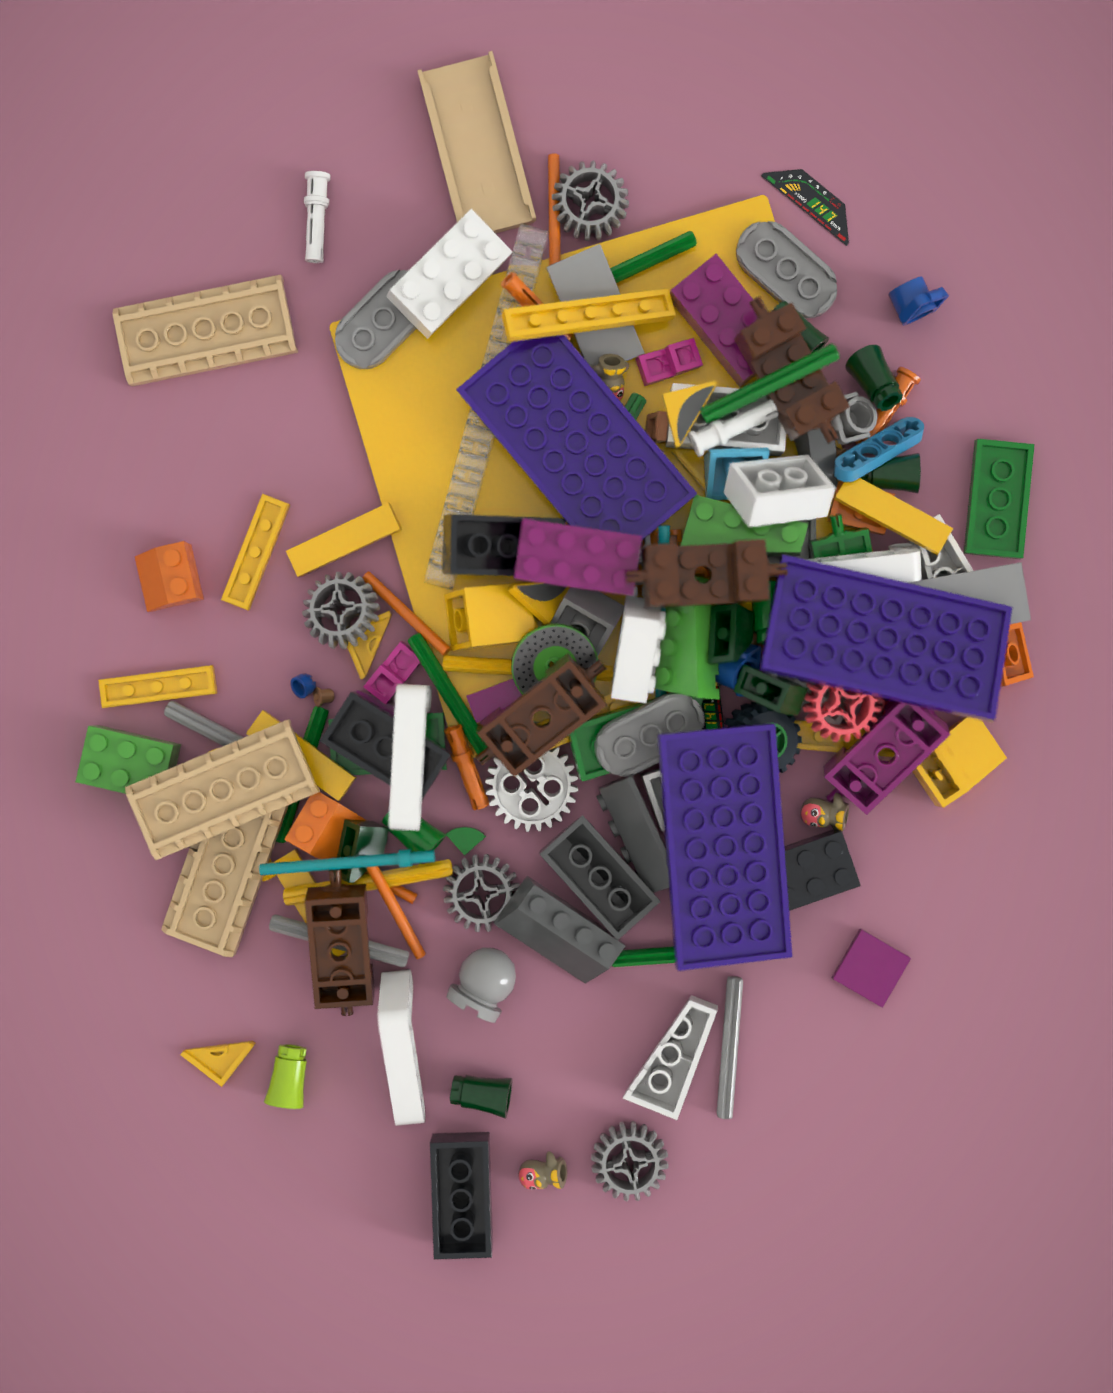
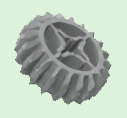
M594 160L591 161L590 168H586L585 163L581 161L578 171L575 167L570 166L569 175L562 173L560 175L562 183H555L554 188L560 193L552 194V200L560 202L555 204L552 209L553 211H560L557 220L560 224L566 222L564 226L565 232H569L574 228L575 238H578L582 232L585 233V240L589 241L590 234L595 233V238L600 240L601 231L610 236L612 234L611 226L618 229L621 225L619 219L626 218L627 213L624 209L629 206V201L625 199L628 196V189L621 188L624 185L623 178L615 179L617 174L615 169L606 173L607 164L605 163L601 165L600 169H597ZM592 181V183L585 188L576 186L582 182ZM601 185H604L610 191L614 204L607 202L608 199L600 194ZM595 191V201H592L586 210V201L592 197ZM567 198L572 199L573 203L580 207L579 217H576L570 211L566 201ZM605 213L607 214L599 220L588 221L593 214H601L603 216Z
M336 572L334 580L330 575H325L326 583L322 584L320 581H315L318 589L316 591L309 589L308 594L312 596L311 600H303V604L309 607V609L302 611V615L305 618H309L304 623L305 627L311 629L310 635L313 638L319 637L318 642L325 645L328 642V646L332 649H335L338 643L342 649H347L348 641L354 647L358 646V637L364 641L368 639L364 633L367 629L370 632L375 631V628L370 623L371 621H379V617L373 613L380 610V605L373 603L378 599V596L375 592H371L373 587L369 583L364 584V579L360 576L354 579V575L350 572L345 577L340 572ZM345 590L358 593L362 603L356 604L354 601H348ZM333 594L331 601L327 604H324L325 601ZM344 606L346 610L345 612L342 611L343 614L339 616L337 610ZM360 616L356 623L350 627L352 619ZM321 618L334 619V624L337 626L338 631L327 630Z
M475 854L472 856V865H470L466 858L462 859L463 870L459 866L454 865L453 871L458 876L446 877V880L453 883V886L445 885L443 891L452 893V895L444 897L443 900L444 903L453 902L454 904L448 908L447 912L449 914L455 911L459 912L454 919L456 923L460 922L464 917L467 919L464 923L465 929H468L470 923L474 922L476 923L475 932H479L481 923H485V929L489 932L492 929L491 922L495 921L514 895L512 891L517 890L520 883H510L517 875L515 872L509 875L505 874L510 867L508 863L504 864L501 869L497 867L500 862L499 857H496L493 864L488 863L489 854H485L483 863H479V858ZM482 870L494 873L501 879L503 884H489L485 880ZM474 872V887L465 890V892L458 893L461 880L467 874ZM480 883L485 891L489 890L490 895H486L484 904L480 895L473 894L474 891H478ZM506 893L503 905L496 912L490 914V899L499 896V894ZM461 901L475 902L479 906L482 915L471 913L462 905Z
M633 1121L630 1124V1129H626L624 1122H620V1131L616 1132L615 1128L610 1126V1137L604 1133L600 1135V1139L604 1144H594V1149L598 1153L591 1155V1160L596 1163L592 1166V1172L599 1173L596 1176L597 1183L605 1182L603 1185L604 1192H608L613 1188V1198L616 1199L620 1193H623L624 1201L627 1202L629 1194H634L635 1200L639 1201L640 1192H644L649 1197L651 1195L650 1186L657 1190L660 1188L659 1182L656 1179L665 1180L666 1174L662 1170L668 1169L669 1164L663 1159L668 1157V1152L661 1149L664 1146L662 1139L655 1140L657 1137L656 1131L653 1130L646 1135L647 1125L643 1124L639 1130H636V1122ZM630 1141L642 1143L650 1151L636 1150L632 1147ZM622 1143L621 1152L616 1156H612L611 1160H607L610 1151L616 1145ZM626 1150H629L630 1157L634 1161L632 1165L633 1172H631L630 1166H628L626 1161ZM653 1162L648 1173L638 1179L639 1170L648 1166V1163ZM614 1170L615 1173L622 1172L626 1174L629 1181L616 1178L610 1171Z

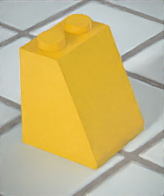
M529 582L469 587L444 594L451 651L519 643L527 633L537 628V621L533 614L507 590L509 586L529 584Z

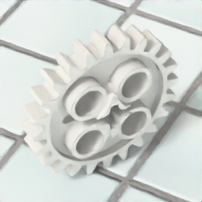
M559 746L552 751L549 750L539 758L542 766L538 771L532 772L527 768L523 770L530 781L538 780L537 789L548 799L549 804L547 805L542 802L534 789H526L527 782L520 773L516 776L520 781L519 786L513 790L507 789L503 782L505 778L512 776V774L497 757L493 758V761L498 766L488 767V771L494 777H489L485 780V783L493 785L492 788L486 790V795H494L489 805L499 806L495 812L496 816L503 813L506 814L505 824L513 819L515 820V829L521 823H525L526 832H529L531 824H535L537 830L541 831V823L545 822L551 828L552 818L561 822L560 812L570 813L566 803L576 802V799L570 795V792L578 791V787L571 784L578 777L575 774H569L575 768L574 764L565 765L568 755L564 754L559 757ZM549 780H556L560 784V788L555 793H548L544 789V784ZM527 798H532L537 801L538 806L533 811H526L522 807V802Z

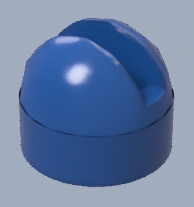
M304 673L291 679V688L297 697L303 699L314 692L316 681H312L311 675Z

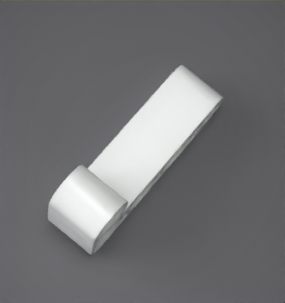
M913 543L893 544L886 551L808 559L813 562L906 583L922 579L920 549Z

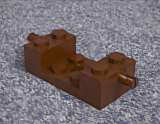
M760 296L749 302L757 316V320L752 325L741 330L734 338V341L756 380L811 354L801 335L806 326L792 302L779 310L769 312ZM821 369L766 395V398L768 400L771 399L775 404L777 410L774 412H778V419L790 441L811 430L820 429L827 444L831 443L839 437L830 422L837 415L850 408L837 382L834 381L829 384Z
M765 539L738 540L729 544L677 546V543L646 545L641 549L642 570L625 571V576L637 577H627L625 580L626 583L643 582L644 608L755 603L769 599L768 582L770 576L787 575L788 569H785L787 568L786 562L769 564L766 556ZM698 567H704L709 571L710 578L707 583H700L696 580L695 570Z
M567 653L545 670L546 676L505 709L502 710L498 707L477 724V734L488 747L476 755V759L480 761L481 765H484L496 755L512 776L516 777L607 706L604 696L595 687L593 680L607 668L598 659V661L585 670ZM546 711L550 714V720L544 725L536 724L533 720L535 713Z
M341 869L335 871L328 870L330 884L324 887H308L305 897L315 1009L341 1007L342 1016H346L347 1011L348 1016L353 1015L354 1006L373 1005L374 1001L373 964L370 962L367 926L366 884H342ZM341 945L347 949L348 953L345 956L338 957L332 953L331 949Z

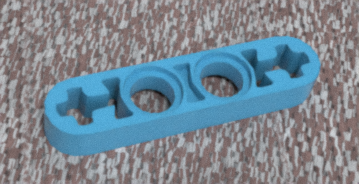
M914 417L903 418L849 449L836 458L834 476L843 482H853L918 444L923 437L924 423ZM892 441L895 442L896 445H886L883 442ZM870 453L874 454L876 457L868 458L864 457L862 454Z

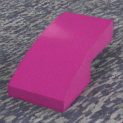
M694 338L670 344L664 349L640 355L635 359L644 386L703 366Z
M400 641L385 662L378 667L364 685L366 690L385 705L396 694L397 684H404L420 665V661L412 648L403 641Z

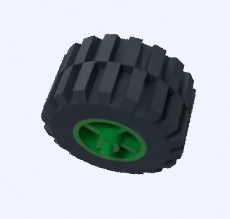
M757 702L745 703L740 705L741 710L735 709L732 711L733 718H727L724 723L728 725L727 727L774 723L776 726L779 772L784 773L787 771V764H794L796 760L793 756L795 754L799 755L800 749L797 748V745L802 743V736L797 735V732L801 729L799 724L794 723L796 718L793 715L776 712Z

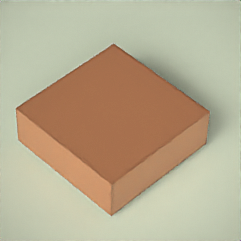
M658 411L648 414L645 432L655 444L665 442L668 428L667 413Z

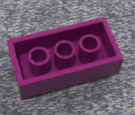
M716 253L672 288L670 295L676 309L737 385L741 387L754 377V374L734 338L741 330L752 325L757 320V316L749 304L753 298Z
M522 519L513 578L633 596L635 583H626L625 578L636 576H625V571L638 569L642 536Z

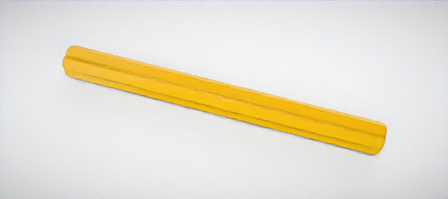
M445 655L442 661V668L444 671L512 675V659ZM604 665L607 669L601 672L596 680L612 681L614 668L611 665Z
M446 859L381 872L389 887L452 876L453 866L451 860ZM369 874L362 875L354 883L342 880V884H366L367 891L377 890ZM330 881L284 889L283 899L285 905L305 903L308 887H324L329 885Z

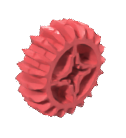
M808 682L806 684V687L811 690V694L807 693L804 700L810 701V703L804 704L802 710L810 712L806 715L805 720L808 723H813L811 729L814 732L820 731L822 738L826 739L831 736L832 741L838 742L840 737H842L845 742H849L851 733L858 739L861 738L860 729H864L866 732L871 730L867 725L869 720L874 723L878 722V719L872 714L873 712L882 711L879 705L874 704L882 698L849 690L843 691L840 688L818 683L813 685ZM828 689L829 698L821 704L823 694ZM840 696L846 699L843 701L844 710L838 706L841 704L839 700ZM862 702L861 709L855 716V707ZM839 714L845 719L846 723L831 724L826 722L824 717L828 715L832 717Z

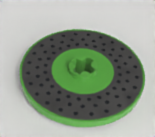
M546 624L527 633L516 646L511 662L513 680L521 694H524L546 676L545 670L550 667L549 663L551 661L556 663L567 653L585 670L598 661L596 650L589 638L580 630L565 624Z

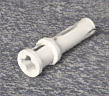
M321 171L305 172L307 196L304 197V204L308 212L305 261L309 263H323L325 209L329 206L327 182L330 181V174Z
M770 399L723 422L715 420L711 422L709 427L698 432H689V440L695 453L700 457L704 455V451L712 447L726 445L729 438L778 417V412H774L777 410L776 406Z

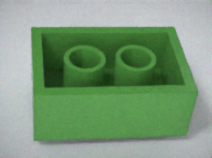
M90 725L87 729L75 782L126 794L125 787L175 767L181 744L105 726Z

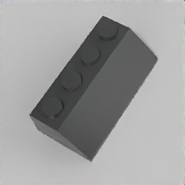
M623 776L599 787L601 794L596 797L603 812L609 810L613 818L608 823L615 838L621 836L625 844L620 849L627 864L633 862L637 871L635 873L652 892L669 888L667 852L633 777Z
M583 815L540 850L541 857L617 940L661 902Z
M526 876L494 921L496 926L585 984L609 970L625 947V944L620 939L617 940L608 929L529 876Z

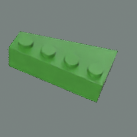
M696 495L693 498L680 546L729 544L738 540L765 539L766 556H800L808 524L791 521L761 525L759 527H748L732 504Z
M695 577L696 580L700 583H707L709 580L706 578ZM716 605L666 607L664 638L660 642L661 653L659 665L656 667L655 672L656 681L654 689L696 698L720 700L719 689H716L715 675H719L718 664L711 665L708 663L711 607Z

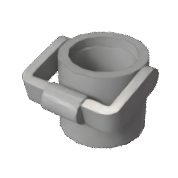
M858 392L844 395L846 400H848L850 408L837 415L831 421V425L839 437L836 440L841 445L871 437L869 431L873 430L877 423V411L873 403L865 397L858 396Z

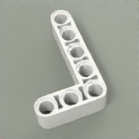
M397 684L389 829L420 831L426 715L431 709V686Z
M411 969L382 972L380 982L378 1025L396 1126L425 1123V1105L411 1021L413 1002Z

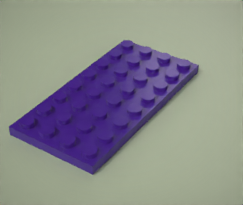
M565 335L513 341L456 389L527 476L566 520L569 526L642 536V540H644L658 526L663 524L697 495V492Z
M787 555L781 556L779 563H787V568L785 569H788L787 575H777L760 671L982 721H995L1013 607Z
M768 723L657 734L676 969L683 971L791 958L792 943L775 724Z

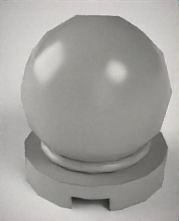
M481 948L472 952L463 961L459 972L460 984H451L446 997L459 1008L464 1010L466 1005L479 1011L478 1018L495 1023L502 1012L497 1003L505 1000L514 989L516 980L515 966L503 951L496 948Z

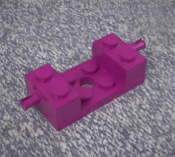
M890 700L884 706L885 714L870 728L869 732H866L848 750L843 746L823 766L824 778L836 787L826 796L827 800L833 803L835 793H839L842 797L845 795L867 815L950 736L948 725L936 715L933 709ZM883 748H890L895 752V755L891 760L883 761L878 757L879 751Z

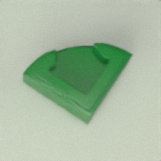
M458 827L446 833V836L464 856L486 837L483 832L471 827Z

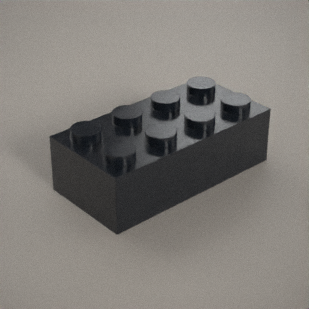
M444 515L442 574L514 576L521 520L529 519L566 525V520L564 518Z
M351 691L320 739V742L391 786L395 716L357 692ZM426 736L422 800L452 755V752Z
M833 829L784 846L789 911L861 886L841 830Z
M490 1132L432 1134L430 1162L434 1260L492 1258L493 1225Z

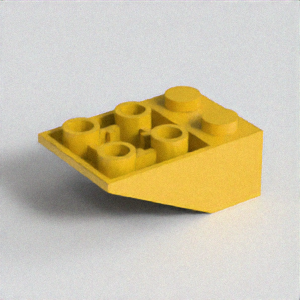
M964 717L949 727L950 736L912 771L935 806L946 807L968 792L1007 759L982 720Z

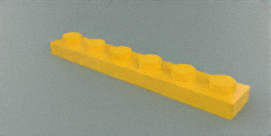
M669 288L503 309L501 316L507 340L511 342L673 320L676 313Z

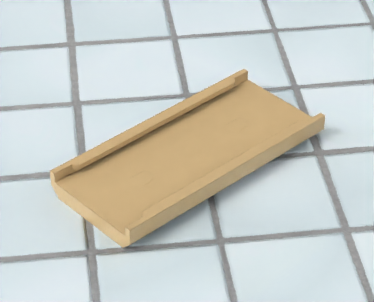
M493 51L488 52L489 55L424 72H422V69L417 71L456 220L458 222L472 209L496 234L530 225L536 221V215Z
M282 275L114 308L112 314L128 385L132 387L298 353Z
M290 719L125 787L126 796L155 860L320 792L290 724Z
M289 805L190 846L161 928L165 934L225 957L236 955L264 876L260 875L259 865L269 862Z

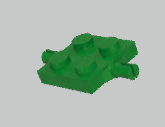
M842 514L829 516L833 533L826 537L810 540L813 558L873 552L869 529L864 527L852 531L844 530Z

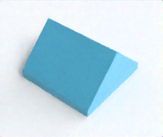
M769 448L710 449L704 455L705 497L715 500H729L723 492L730 463L769 459Z

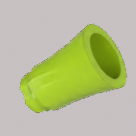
M291 1044L279 1045L269 1088L264 1099L265 1104L286 1109L304 1108V1078L307 1063L305 1059L306 1047Z

